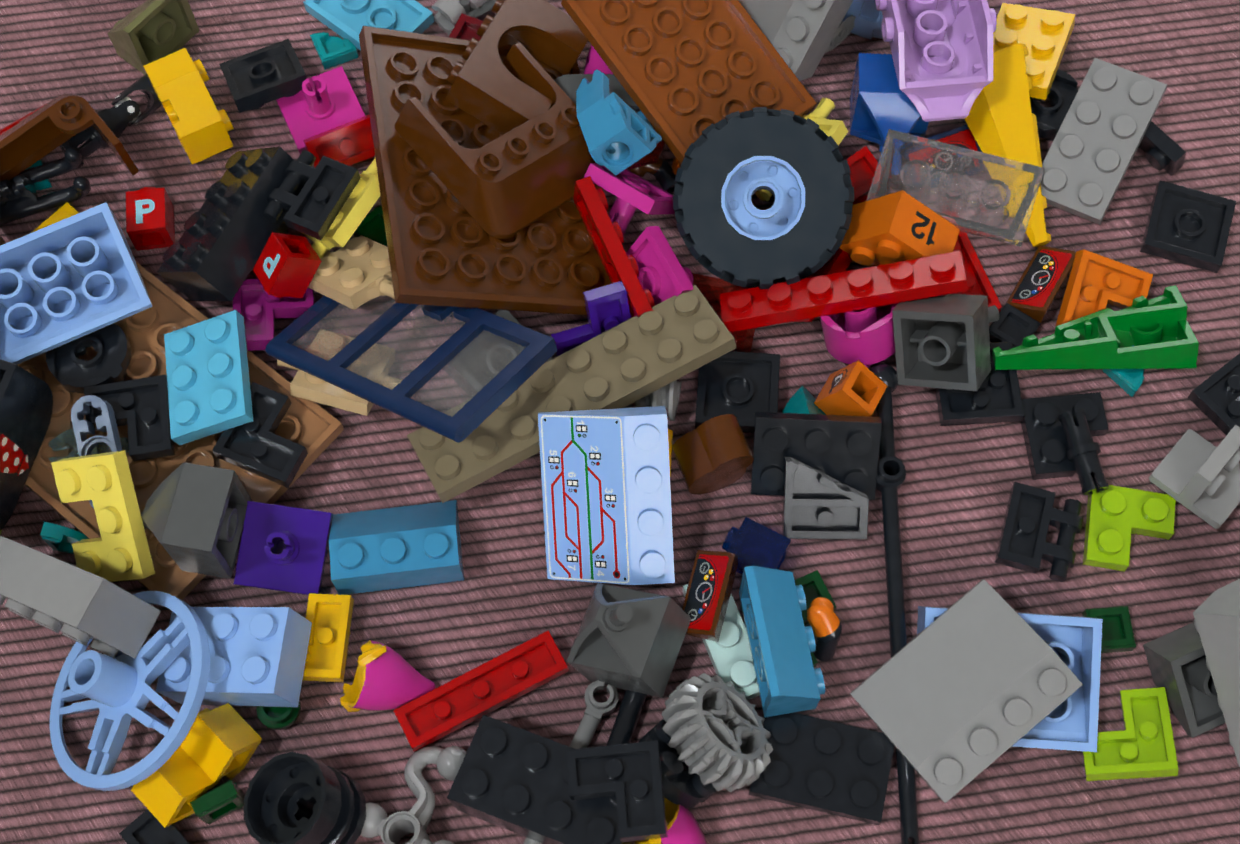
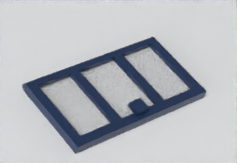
M324 295L268 342L265 350L267 355L460 443L555 354L557 347L554 338L479 308L395 303L393 298L380 295L353 310Z

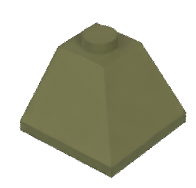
M147 0L132 10L124 19L119 20L107 34L117 55L146 75L144 65L178 51L200 30L188 0Z

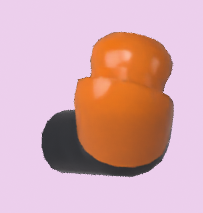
M818 597L812 600L807 610V621L817 638L815 643L816 651L813 653L818 660L827 662L834 657L841 636L842 626L839 618L834 613L833 603L825 597Z

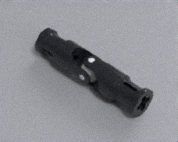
M146 74L115 97L112 102L114 106L111 109L96 111V113L115 136L119 138L126 129L127 124L128 126L138 124L160 108L162 104ZM140 90L148 100V105L143 113L140 112L139 105L128 97L133 91ZM91 125L59 147L64 153L68 148L79 150L82 156V162L78 166L80 168L84 165L83 160L100 147L105 149L108 145Z

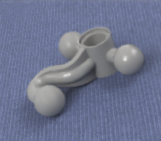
M430 746L416 751L408 759L405 766V781L409 789L416 796L417 802L409 812H395L388 818L385 809L379 804L366 803V818L360 836L374 838L380 835L384 844H398L403 836L414 833L412 839L405 844H454L443 839L431 842L426 833L435 808V794L422 776V770L429 764H436L437 770L446 780L454 781L467 751L458 746H450L445 749Z

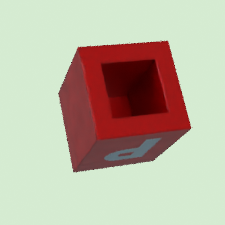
M144 187L140 190L126 192V232L137 251L166 248L175 243L174 206L164 187Z
M272 232L253 271L268 295L277 298H303L322 261L306 237Z

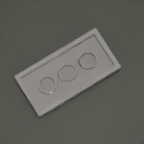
M1094 58L1042 163L1043 173L1039 175L1042 195L1046 197L1047 204L1100 225L1166 92L1167 84Z

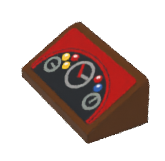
M1039 246L1006 303L1041 323L1072 269L1076 252Z
M697 550L682 607L691 617L686 635L719 642L739 563L736 554Z

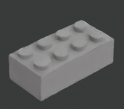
M0 535V606H2L6 599L7 602L4 607L8 608L9 611L29 621L33 619L37 624L56 633L60 631L62 635L85 646L89 639H92L93 642L90 647L109 657L115 658L119 651L136 658L161 610L105 578Z

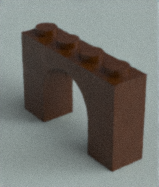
M497 0L491 10L496 16L492 17L489 14L486 16L476 33L482 38L479 41L473 37L462 55V58L467 60L466 63L462 64L457 61L446 81L452 87L445 100L502 135L548 110L553 100L513 76L504 66L499 55V51L511 49L512 45L520 42L532 56L563 75L569 74L587 44L588 39L570 15L546 0Z

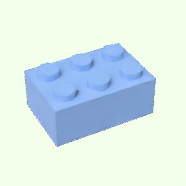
M192 607L204 625L210 654L208 682L201 705L222 706L229 703L231 706L298 707L312 622L290 607ZM173 611L169 626L178 618ZM190 642L158 677L156 692L180 704H183L191 674L192 656Z

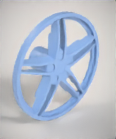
M144 591L133 594L150 605L167 607L178 616L165 631L160 629L141 647L136 658L119 651L115 658L94 650L85 651L92 639H89L86 646L76 642L62 666L51 702L50 738L60 767L66 775L80 785L95 790L116 791L143 781L163 766L175 753L197 717L205 695L209 675L210 654L208 638L204 625L196 611L183 600L168 593ZM190 642L192 656L190 680L185 699L178 713L151 688V683L169 667ZM85 698L92 699L88 701L72 703L71 706L64 707V703L82 700ZM149 701H152L159 709L165 711L175 720L171 727L145 710ZM99 710L88 749L92 751L86 770H84L74 761L66 746L63 734V715ZM132 717L146 727L153 728L164 735L160 743L141 761L126 770L111 774L126 739Z

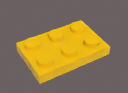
M1002 3L996 18V30L993 32V52L1018 43L1026 44L1029 54L1025 56L1027 76L1032 78L1033 89L1029 90L1030 97L1046 100L1073 31L1076 14L1027 7L1019 4Z

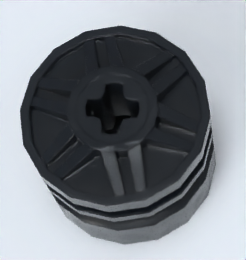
M296 752L277 755L262 765L250 781L244 798L245 824L249 834L260 844H354L361 835L366 818V801L359 783L348 774L338 771L334 767L326 766L323 762L313 757Z

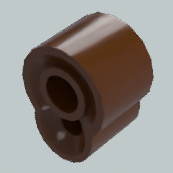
M734 414L719 415L705 421L696 429L680 437L672 446L673 454L688 491L697 495L711 493L733 484L746 473V468L754 461L741 426Z

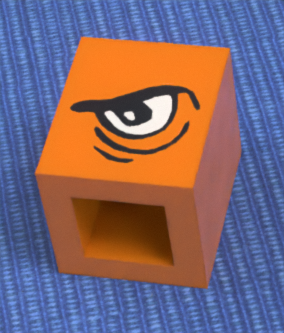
M857 360L830 374L814 404L826 415L872 416L887 385Z

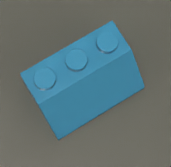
M457 500L444 503L436 502L334 514L329 535L331 581L338 594L347 595L464 581Z
M758 566L744 567L739 597L764 718L816 709L820 701V695L825 694V683L821 668L814 669L810 652L816 651V644L812 627L804 626L801 611L806 610L807 605L803 586L795 585L793 572Z

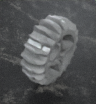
M706 673L698 677L693 676L677 686L665 701L666 709L661 715L666 721L662 729L671 736L668 745L677 750L679 754L677 761H684L689 767V774L697 773L703 785L712 783L717 791L724 788L730 792L741 789L746 784L750 785L760 777L759 774L771 762L769 754L773 751V748L768 742L771 734L762 725L765 719L758 716L754 709L756 704H750L745 698V692L739 693L736 691L731 681L724 683L720 676L710 677Z

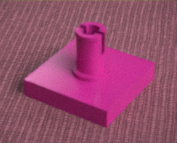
M342 66L307 78L302 83V90L296 95L276 99L299 154L303 150L307 151L303 140L365 116Z
M590 163L584 178L590 176L594 184L617 196L608 215L611 222L617 221L623 236L636 209L648 215L675 214L672 194L639 175L633 174L628 169L615 176L604 165L600 166L597 163Z
M646 227L626 252L627 255L632 254L639 268V277L637 278L642 288L649 289L655 305L675 295L678 296L694 290V279L691 270L681 266L660 227Z

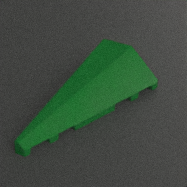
M1173 285L1166 287L1161 296L1149 300L1144 296L1134 298L1130 307L1118 311L1106 308L1058 325L1055 328L1054 334L1037 339L1034 334L1024 337L1022 345L1003 351L1000 347L993 348V361L995 370L1196 368L1199 342L1186 319L1188 306L1177 286Z

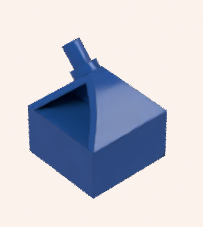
M859 53L850 93V135L880 144L879 152L883 153L882 169L886 173H895L898 154L902 153V146L924 138L929 122H925L911 100L899 89L892 54Z

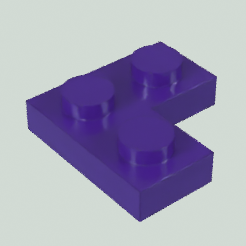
M622 281L583 292L589 323L551 334L557 347L556 357L631 319L627 292Z

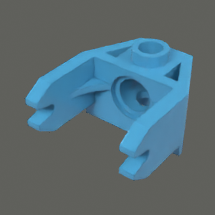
M596 69L591 82L586 78L582 79L576 91L577 119L593 160L600 166L604 165L616 176L652 152L657 143L662 140V137L653 129V126L641 111L636 113L615 92L610 94L609 78L603 72Z

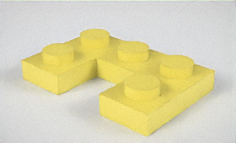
M125 450L63 458L51 462L61 503L92 500L101 535L100 538L83 539L72 543L76 566L110 582L144 579L154 575L155 570Z

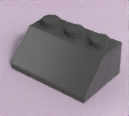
M1194 622L1143 644L1153 682L1157 688L1165 687L1168 705L1188 736L1191 738L1226 723L1223 712L1218 705L1217 692L1211 672L1206 665L1205 652Z

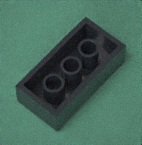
M281 147L245 150L234 153L225 165L227 170L224 175L207 190L205 194L206 201L200 210L192 214L185 222V232L181 238L165 251L163 255L164 262L157 273L191 301H231L255 266L271 233L277 232L284 222L283 218L287 212H282L276 222L269 221L262 213L269 204L267 201L269 194L274 188H279L287 176L285 173L286 168L294 159ZM300 184L294 195L298 196L305 184Z
M483 715L447 796V799L458 811L542 844H633V841L621 842L619 839L616 796L571 801L568 792L566 750H573L574 748Z

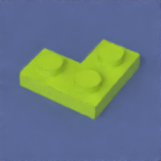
M1109 485L1107 490L1096 493L1093 490V494L1088 495L1083 565L1125 572L1129 567L1131 534L1167 540L1174 535L1176 500L1168 494Z
M1165 687L1120 690L1125 730L1098 732L1097 752L1082 751L1086 781L1178 776L1179 768Z

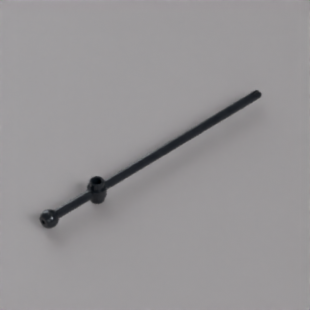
M882 364L874 366L870 371L887 385L876 407L877 417H880L882 421L878 471L875 480L876 489L881 492L890 654L892 657L907 644L898 489L905 480L906 469L902 461L895 455L892 392L898 386L897 371L890 365ZM896 748L901 844H908V838L912 840V844H919L915 770Z

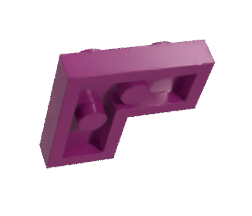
M245 279L233 297V310H237L244 317L247 351L265 350L268 342L275 337V319L298 318L314 305V290L307 288L303 298H277L268 295L259 279Z

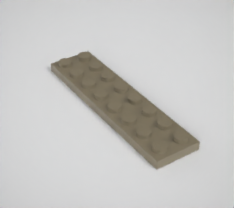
M694 285V290L678 296L675 295L652 307L653 311L645 312L640 317L634 316L544 363L462 442H455L425 427L408 434L407 437L442 503L539 453L538 413L624 408L736 349L734 337L698 287ZM462 407L448 413L447 415L453 417Z

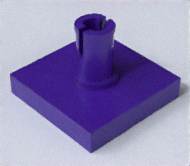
M248 501L234 584L309 595V593L320 594L333 513Z

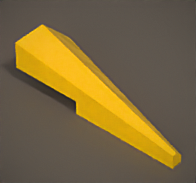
M1018 43L993 52V82L982 89L971 107L969 116L964 118L1032 246L1039 247L1051 242V235L1046 232L1044 216L1047 200L1041 191L1039 174L1043 173L1037 119L1031 110L1029 90L1033 89L1032 78L1027 76L1025 56L1029 55L1026 44Z

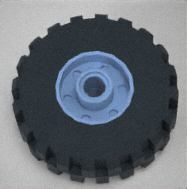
M755 107L753 110L740 113L736 111L725 116V119L716 124L712 123L702 131V135L687 149L682 164L677 170L673 210L675 211L678 231L693 257L713 275L729 283L747 288L760 287V289H769L773 284L787 282V285L801 281L800 279L814 274L824 266L839 249L849 229L852 219L854 187H852L851 171L847 160H844L838 149L839 146L831 136L828 137L819 128L818 124L809 118L806 120L795 115L793 111ZM758 190L770 191L774 197V205L767 210L757 209L751 201L753 194Z

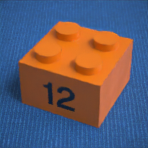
M901 190L853 205L851 223L839 248L851 255L850 257L854 262L872 267L953 252L960 229Z

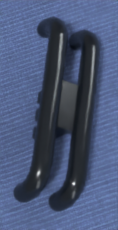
M68 148L61 159L26 169L10 181L7 179L0 181V225L62 206L66 202L72 203L85 197L89 193L91 185L89 180L83 176L76 177L73 181V186L39 197L34 183L68 173L77 168L82 162L80 151L76 148Z

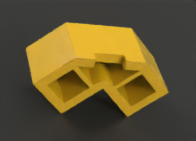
M183 48L143 66L192 165L233 147L228 132L234 128L225 109L217 110L204 82L210 79L200 59L193 61L186 48Z
M229 703L213 710L203 709L198 712L190 731L175 753L156 772L133 785L131 791L162 826L166 828L194 814L195 812L190 802L206 794L207 790L217 785L223 776L226 775L229 780H232L240 773L252 757L262 738Z

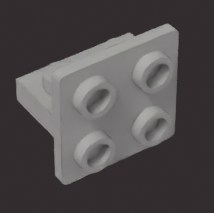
M1235 424L1218 447L1211 444L1195 431L1188 429L1152 472L1149 480L1213 528L1219 529L1240 502V464L1238 463L1240 461V427Z

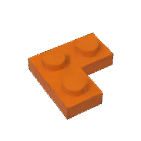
M1085 249L1076 251L1055 326L1106 309L1107 303L1122 309L1132 306L1134 298L1140 296L1147 298L1153 274Z

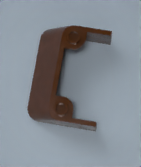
M63 94L54 98L0 136V181L5 179L10 181L91 125L132 175L138 173L139 170L120 140L84 98L73 94ZM0 235V246H1V245H3V244H6V242L4 241V239H3V238L1 237V235Z

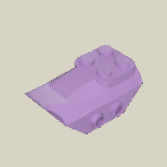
M875 0L877 11H882V38L884 42H889L899 89L911 100L925 122L964 119L969 116L971 107L979 93L985 86L993 82V32L996 30L997 22L994 8H989L987 0Z

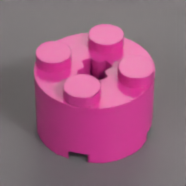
M898 303L821 316L820 321L828 352L840 362L851 364L859 360L867 368L895 353L892 310Z

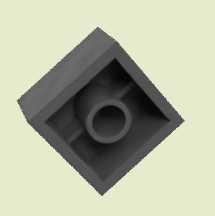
M947 294L898 303L892 310L898 385L978 391L991 371L989 323L998 321L1000 318L998 308L995 305L988 307V296Z
M184 462L157 487L146 502L145 509L140 513L144 529L147 528L152 531L182 571L231 579L240 548L247 502L252 501L235 470Z
M597 583L567 662L590 682L599 680L605 682V685L610 684L616 688L662 698L691 617L671 597Z

